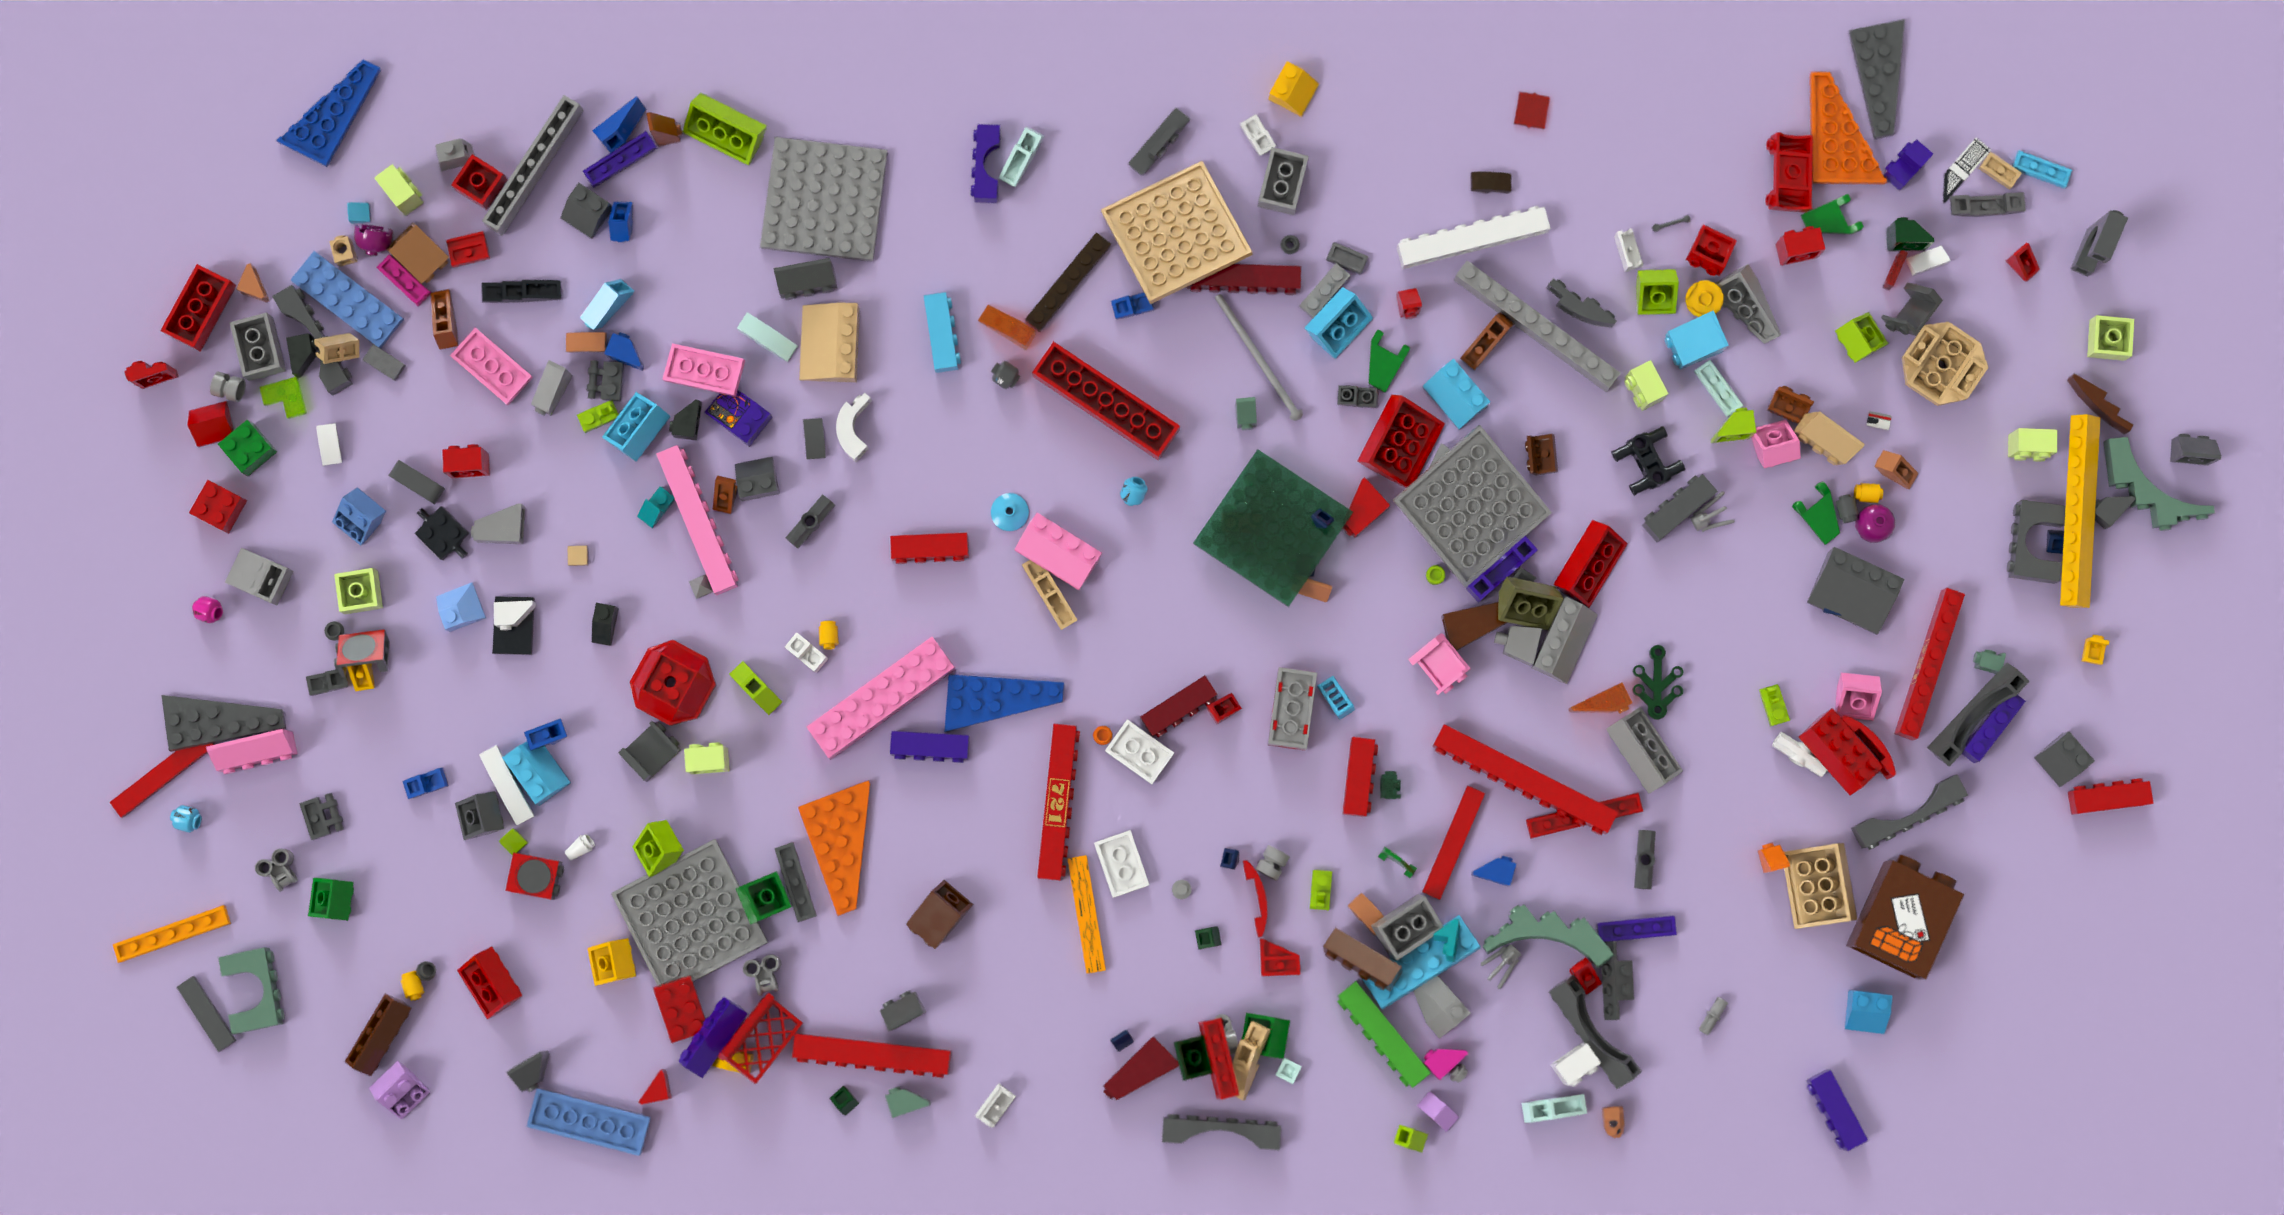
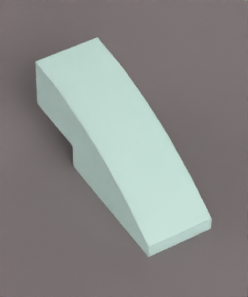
M1025 127L999 179L1016 187L1038 150L1044 135L1029 127Z
M748 312L737 327L739 332L786 362L789 361L798 347Z
M1584 1094L1522 1103L1525 1123L1587 1114Z

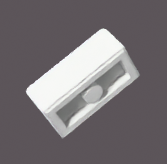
M1942 246L1906 258L1912 276L1948 264L1951 261Z

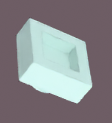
M1284 1058L1275 1075L1293 1084L1302 1066Z

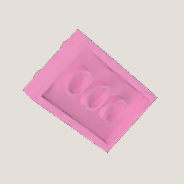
M474 328L450 355L506 405H509L533 378L477 328Z
M672 343L662 380L736 397L745 360Z

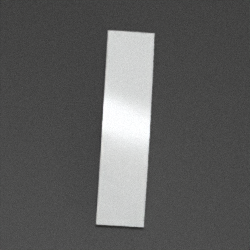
M496 745L480 753L479 756L516 825L534 817V813L528 805L525 795L516 782L513 772L503 760V755L498 746Z

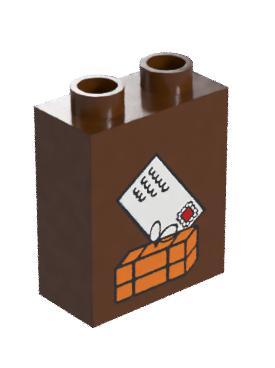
M1899 855L1897 861L1883 862L1846 946L1917 980L1927 979L1964 894L1954 889L1957 881L1952 877L1935 871L1933 877L1929 878L1918 872L1921 863L1907 856Z

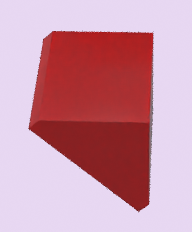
M227 401L189 410L187 426L197 447L221 442L234 431Z

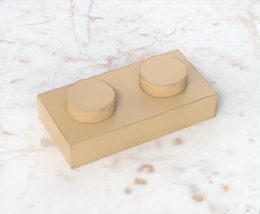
M1992 152L1987 155L1978 168L2009 190L2022 174Z

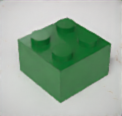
M249 420L243 422L218 443V446L239 471L246 476L252 474L277 453L265 436Z
M777 871L736 888L750 925L792 907Z

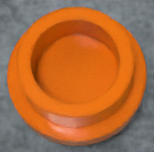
M1099 726L1094 730L1093 738L1097 744L1106 745L1112 740V731L1107 726Z

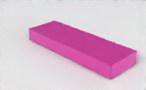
M390 254L376 267L417 306L431 293Z

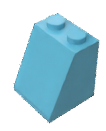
M1714 310L1668 331L1665 335L1666 338H1664L1666 346L1672 350V360L1676 366L1678 365L1679 369L1721 354L1729 346Z

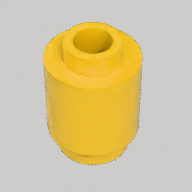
M1856 484L1854 497L1859 502L1878 503L1883 498V488H1880V484Z
M835 621L820 622L819 645L823 646L825 650L835 649V646L839 645L838 626H836Z
M411 971L402 974L401 985L405 999L410 998V1001L421 999V995L425 992L417 972Z

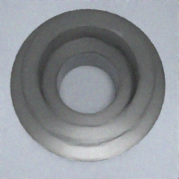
M1288 235L1282 239L1281 249L1283 252L1294 254L1298 251L1300 243L1295 236ZM1288 242H1291L1294 246L1292 248H1288L1286 244Z

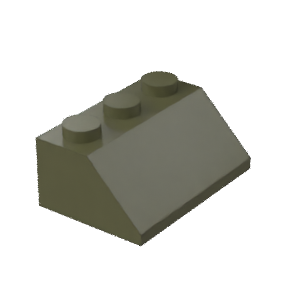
M1506 576L1499 591L1498 619L1499 621L1549 630L1564 598L1555 586Z

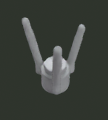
M1724 491L1716 495L1699 511L1693 513L1694 516L1691 517V521L1697 531L1702 530L1704 532L1708 529L1735 522L1732 519L1708 525L1711 523L1710 518L1727 509L1726 506L1708 515L1706 512L1703 513L1725 494Z
M1511 944L1507 948L1503 946L1498 952L1481 962V966H1484L1503 954L1501 956L1503 961L1488 977L1489 981L1496 976L1506 963L1510 965L1501 979L1498 989H1501L1514 966L1519 962L1518 958L1521 956L1520 952Z

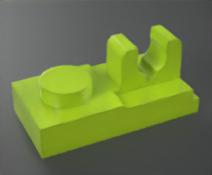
M613 400L579 413L577 417L583 431L587 433L614 421L619 414Z
M1778 684L1759 689L1770 727L1790 721Z
M1312 871L1310 909L1329 910L1332 871Z

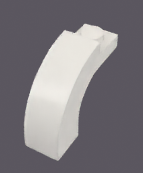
M866 393L862 396L858 395L853 401V406L845 402L838 414L836 423L838 440L845 453L855 463L869 449L856 436L854 431L857 417L872 402Z

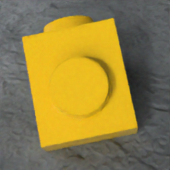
M2092 635V637L2085 639L2081 661L2103 665L2105 648L2109 645L2110 641L2104 640V637L2100 635Z

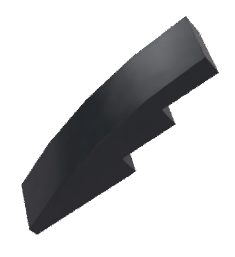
M560 280L482 282V303L561 300Z

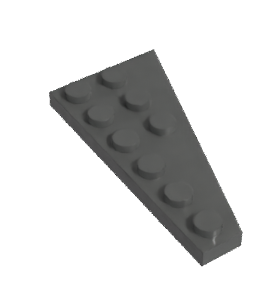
M1905 19L1853 29L1848 32L1874 139L1889 137L1894 134Z
M161 695L168 749L170 752L286 729L284 711L282 709Z

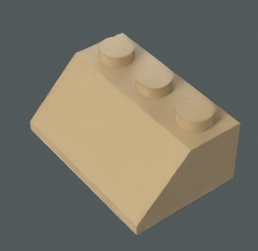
M1820 411L1804 414L1794 430L1802 443L1811 445L1814 452L1820 455L1823 454L1827 457V461L1835 466L1846 464L1865 445Z

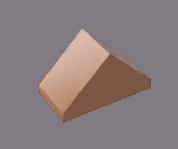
M251 263L247 264L236 289L244 295L266 303L270 300L256 268Z

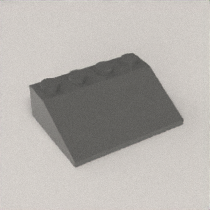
M1833 547L1825 558L1807 603L1822 610L1826 608L1839 613L1841 616H1835L1878 635L1905 579Z

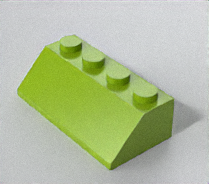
M700 92L690 102L682 132L749 165L763 141L767 125Z

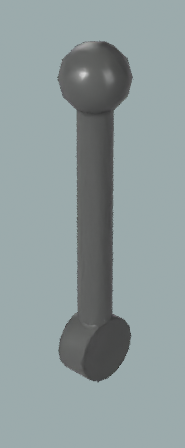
M1685 215L1682 219L1661 225L1654 224L1652 230L1658 232L1660 228L1681 222L1688 223L1691 219L1690 216Z

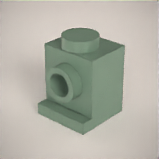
M1992 650L1976 651L1973 658L1974 668L1996 674L2003 667L2006 654L1996 655V652Z

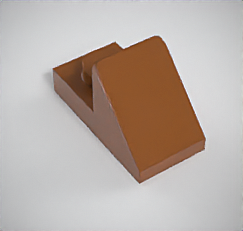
M717 475L712 510L728 514L732 513L738 490L735 479Z

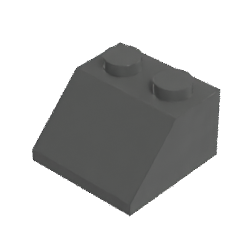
M578 183L567 198L560 218L592 239L611 213L612 206L609 202Z
M2179 434L2171 439L2170 462L2208 466L2221 460L2217 441L2209 439V436L2192 438L2189 434Z
M773 457L735 464L736 483L739 498L742 502L780 494Z
M2070 731L2062 733L2034 757L2059 787L2082 773L2095 761Z
M495 791L475 794L455 803L464 840L504 829L503 818L499 810V801Z
M909 990L899 995L900 1000L894 1002L892 999L882 1004L884 1008L880 1012L888 1031H892L926 1013L916 992L911 993Z

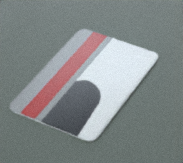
M1869 411L1867 426L1889 430L1891 415Z

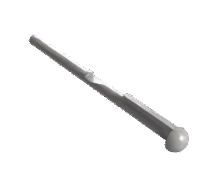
M1221 294L1217 295L1215 299L1286 407L1290 410L1292 415L1289 418L1294 421L1300 420L1303 415L1302 409L1297 410Z

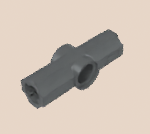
M822 494L809 511L802 515L801 520L786 536V539L799 549L813 531L819 528L820 523L835 507V504ZM808 518H815L814 525H806V520Z
M1638 830L1634 888L1652 889L1656 831ZM1643 854L1649 857L1647 865L1641 863L1640 858Z

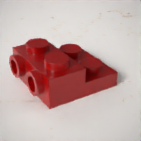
M1703 224L1686 260L1689 261L1692 267L1706 269V272L1711 276H1720L1737 240Z
M136 361L124 371L126 379L141 389L179 377L176 369L163 362H157L151 366L146 362Z

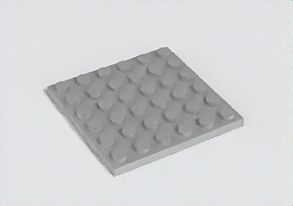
M775 137L760 248L873 262L887 150Z
M1481 425L1474 428L1393 499L1394 503L1466 588L1552 513Z
M716 839L679 857L674 864L653 877H649L647 874L611 893L657 986L691 975L694 982L768 943L759 923L755 922L750 925L736 891V888L740 886Z

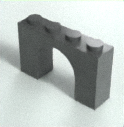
M2110 210L2091 225L2084 235L2070 269L2088 277L2094 272L2098 261L2107 263L2111 260L2128 217L2123 216L2124 214L2120 211Z
M2021 500L2014 505L2013 516H2015V523L2011 526L2013 541L2009 545L2011 559L2007 563L2009 578L2052 584L2060 581L2062 562L2041 560L2034 557L2028 551L2025 540L2028 530L2033 525L2059 528L2065 526L2066 506Z

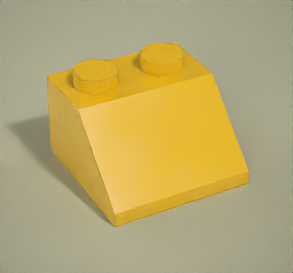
M1286 61L1269 93L1268 100L1302 117L1319 83L1305 70Z
M629 938L609 941L587 948L595 986L636 977Z

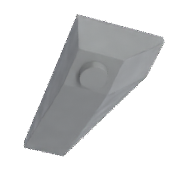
M1749 264L1733 271L1716 283L1724 295L1722 306L1724 308L1727 307L1733 312V316L1737 320L1743 321L1748 326L1747 328L1764 344L1781 335L1760 283Z
M1438 975L1414 990L1425 1022L1438 1038H1441L1470 1014L1469 1010Z

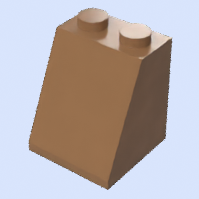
M411 223L387 249L421 284L424 281L428 283L435 276L433 273L438 268L441 270L447 265V259L449 258L415 223Z

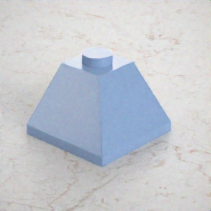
M473 583L436 596L439 615L445 630L449 632L486 618Z

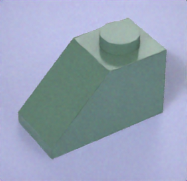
M1255 397L1236 399L1237 428L1252 430L1257 424Z
M900 1087L888 1090L889 1094L885 1095L892 1118L931 1105L929 1100L907 1089L900 1090Z

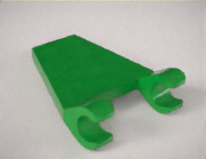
M1849 194L1801 215L1806 227H1820L1821 233L1853 234L1861 231L1864 227L1861 221L1848 226L1841 212L1840 206L1848 204L1851 200Z
M1377 330L1371 340L1369 384L1385 393L1407 356L1410 347L1403 345L1398 356L1378 345L1383 337V332Z
M1819 482L1815 488L1824 497L1808 510L1801 501L1795 502L1792 507L1805 520L1823 544L1826 545L1840 533L1831 492L1825 482Z
M1385 846L1378 855L1383 861L1388 857L1406 869L1404 875L1408 878H1411L1417 869L1412 864L1408 865L1402 858Z

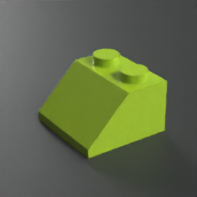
M1675 269L1637 270L1636 297L1638 315L1676 314L1679 280Z
M1869 312L1850 320L1835 330L1838 340L1845 346L1848 356L1854 363L1889 344Z
M1747 408L1736 409V412H1733L1712 437L1711 443L1750 439L1756 433L1754 411L1747 410Z
M667 820L647 823L632 846L649 877H653L674 864L684 851Z

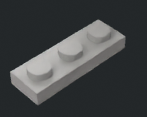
M1336 263L1299 307L1314 318L1351 275Z

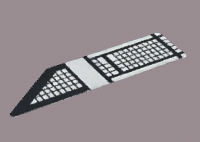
M1978 138L1971 142L1944 173L1943 203L1952 196L1991 151Z

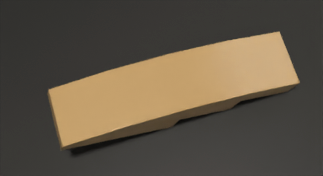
M1031 560L1022 564V567L1059 628L1062 630L1076 622L1077 618L1050 573Z

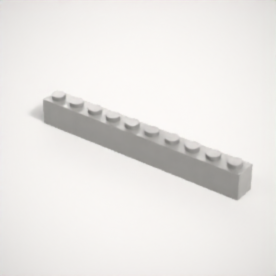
M1466 261L1456 274L1455 282L1497 313L1501 312L1515 326L1605 392L1608 391L1620 375L1619 371L1469 261Z

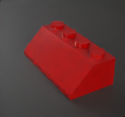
M1592 520L1553 585L1565 595L1590 608L1628 543L1610 526Z

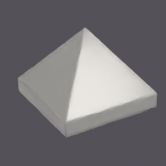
M706 574L689 581L696 599L713 592Z

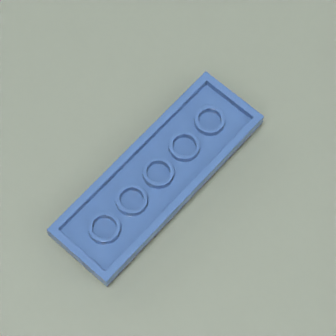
M315 251L312 252L290 280L380 349L404 320Z
M537 1088L526 1127L641 1156L651 1117Z

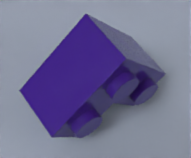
M1917 139L1913 143L1908 142L1897 154L1899 159L1896 162L1892 160L1884 168L1887 172L1883 176L1900 191L1932 157L1933 153Z

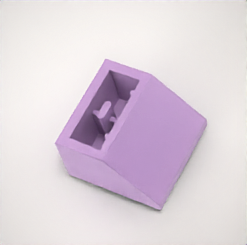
M399 1061L392 1065L369 1087L375 1100L401 1120L430 1093L413 1072Z

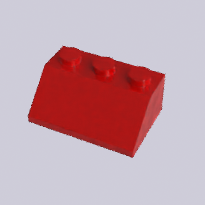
M492 946L475 954L457 970L487 1019L493 1017L523 996Z

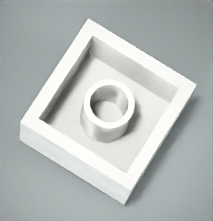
M1581 1043L1550 1064V1066L1564 1085L1575 1086L1582 1081L1581 1077L1583 1075H1590L1599 1069L1597 1066L1601 1062L1587 1043Z

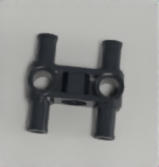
M1663 426L1650 433L1643 432L1627 440L1626 445L1611 451L1616 462L1632 455L1641 470L1643 479L1629 485L1630 491L1634 496L1648 488L1651 490L1669 482L1672 476L1685 471V466L1681 460L1665 467L1653 447V443L1668 437ZM1635 440H1641L1644 447H1636ZM1653 474H1659L1662 478L1661 482L1654 481Z

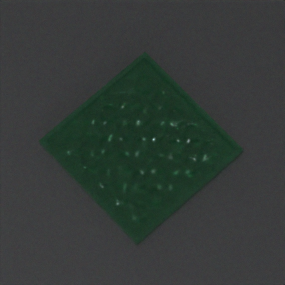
M1257 449L1197 536L1193 545L1289 608L1352 516L1353 511ZM1319 508L1335 519L1326 529L1317 528L1311 519V515Z

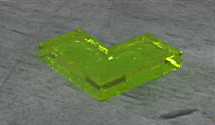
M297 377L259 387L263 404L268 406L283 401L288 419L307 414Z

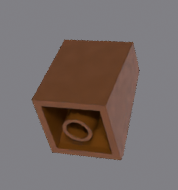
M943 880L929 893L906 925L912 933L918 934L924 939L928 946L936 949L974 904L947 881Z

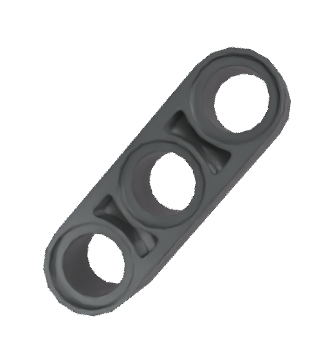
M400 460L397 461L388 475L433 504H436L445 490L444 487Z

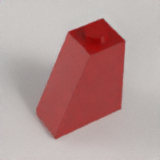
M1365 477L1361 480L1342 523L1345 533L1348 536L1352 535L1354 538L1390 507V504Z

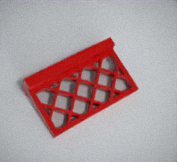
M768 992L717 1057L722 1061H727L751 1082L757 1084L803 1022L774 1000V996ZM772 1006L779 1010V1018H770L769 1009ZM780 1020L781 1031L772 1032L770 1021ZM784 1020H792L796 1026L793 1030L785 1031ZM760 1022H767L768 1033L758 1034L757 1025ZM782 1034L783 1043L773 1046L772 1035ZM759 1036H769L770 1046L760 1047ZM749 1037H755L756 1048L746 1049L745 1040ZM770 1049V1060L762 1061L760 1050ZM748 1051H757V1062H748ZM743 1052L745 1063L738 1064L732 1057L735 1053ZM748 1065H759V1074L756 1078L749 1073Z
M1217 1018L1198 1022L1201 1035H1204L1211 1063L1213 1072L1211 1079L1216 1099L1223 1100L1240 1095L1222 1019Z

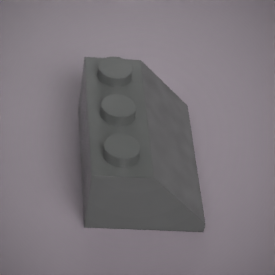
M830 258L773 268L779 294L785 300L795 299L799 295H804L805 297L813 296L815 292L820 291L822 293H830L834 291L833 289L837 288L834 266Z

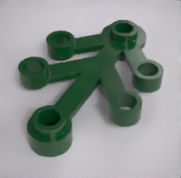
M1655 645L1649 651L1650 658L1654 660L1653 680L1645 673L1642 665H1637L1632 670L1633 675L1639 677L1653 692V699H1651L1645 693L1643 685L1637 684L1632 688L1633 694L1639 696L1648 706V714L1655 720L1665 717L1667 706L1676 697L1683 694V688L1675 685L1671 688V693L1661 701V692L1676 678L1683 675V669L1680 666H1675L1672 668L1671 673L1662 681V659L1665 657L1666 651L1661 645ZM1656 649L1661 650L1660 656L1655 654ZM1641 668L1642 673L1637 674L1635 669ZM1679 669L1680 675H1675L1674 670ZM1636 687H1640L1642 689V692L1640 694L1636 693ZM1674 688L1680 689L1679 695L1674 693ZM1656 706L1660 707V713L1654 711Z

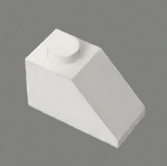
M534 601L494 602V626L500 627V630L503 631L512 630V627H517L533 611L536 603Z

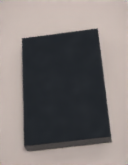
M495 596V602H535V598ZM534 609L517 627H512V630L503 631L500 630V627L494 626L492 654L532 655Z

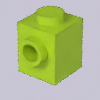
M1399 1124L1394 1144L1422 1153L1428 1134Z

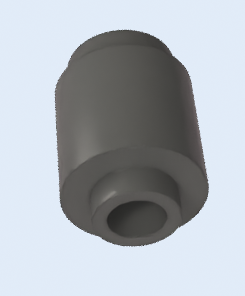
M1850 494L1840 496L1839 500L1836 501L1840 519L1843 520V523L1857 521L1859 512L1855 497H1850Z

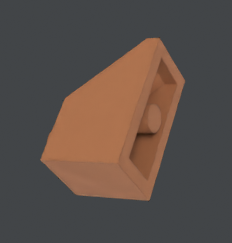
M1885 450L1882 451L1874 466L1883 476L1909 490L1918 475V472L1902 455Z

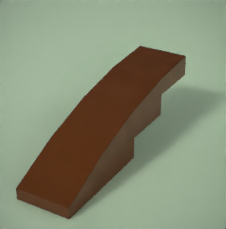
M2075 373L2068 377L2067 381L2076 394L2095 414L2122 434L2131 431L2133 424L2117 415L2120 408L2104 399L2108 392Z

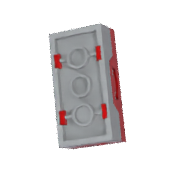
M1278 668L1268 746L1307 750L1317 679L1316 672Z

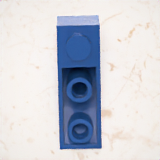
M636 96L592 131L611 154L627 141L646 108Z

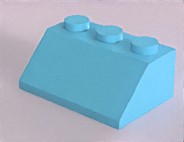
M1342 287L1305 326V330L1317 344L1336 359L1373 317L1356 294Z
M1454 358L1422 386L1459 430L1490 404L1489 399Z
M636 392L602 438L629 458L637 461L666 424L670 415L657 404Z
M525 742L502 757L535 805H542L571 784L545 746L531 751L528 742Z

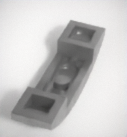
M2024 192L2005 193L2004 195L1950 196L1951 215L1995 216L2026 211Z

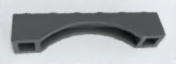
M290 285L272 296L280 311L287 317L293 318L306 326L314 339L325 337L322 332L324 330L319 320L314 319L313 314L315 312L310 304L306 305L303 299L306 297L300 288L297 289ZM320 359L319 377L331 395L334 396L353 384L350 380L352 378L351 373L341 365L343 361L324 364Z
M2006 663L1927 748L1939 760L1950 767L1963 753L1965 744L1977 724L1999 704L2017 696L2030 681L2018 669Z
M1953 775L1935 784L1927 801L1909 816L1898 820L1871 818L1851 827V830L1861 848L1868 847L1870 850L1879 845L1878 841L1884 838L1888 841L1896 837V832L1900 830L1906 832L1912 829L1913 823L1919 821L1921 824L1931 819L1929 815L1935 812L1937 815L1948 810L1946 806L1952 803L1956 806L1964 802L1963 798L1968 796V793L1958 775Z
M1574 975L1560 982L1549 991L1553 1001L1560 1007L1563 1015L1569 1020L1583 1042L1587 1043L1601 1062L1599 1066L1605 1071L1610 1082L1617 1089L1634 1080L1642 1072L1630 1055L1613 1047L1596 1030L1587 1012L1585 990Z
M1168 1114V1118L1163 1117L1162 1142L1183 1143L1188 1138L1202 1132L1224 1130L1246 1137L1260 1149L1280 1150L1281 1126L1277 1125L1276 1121H1265V1124H1257L1258 1120L1246 1119V1123H1238V1119L1226 1118V1122L1218 1121V1117H1207V1120H1199V1116L1187 1115V1119H1180L1177 1114Z

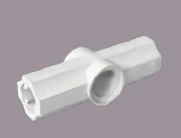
M1780 732L1775 738L1772 747L1788 756L1789 760L1796 765L1805 767L1820 777H1823L1827 772V769L1804 743L1795 741L1783 732Z

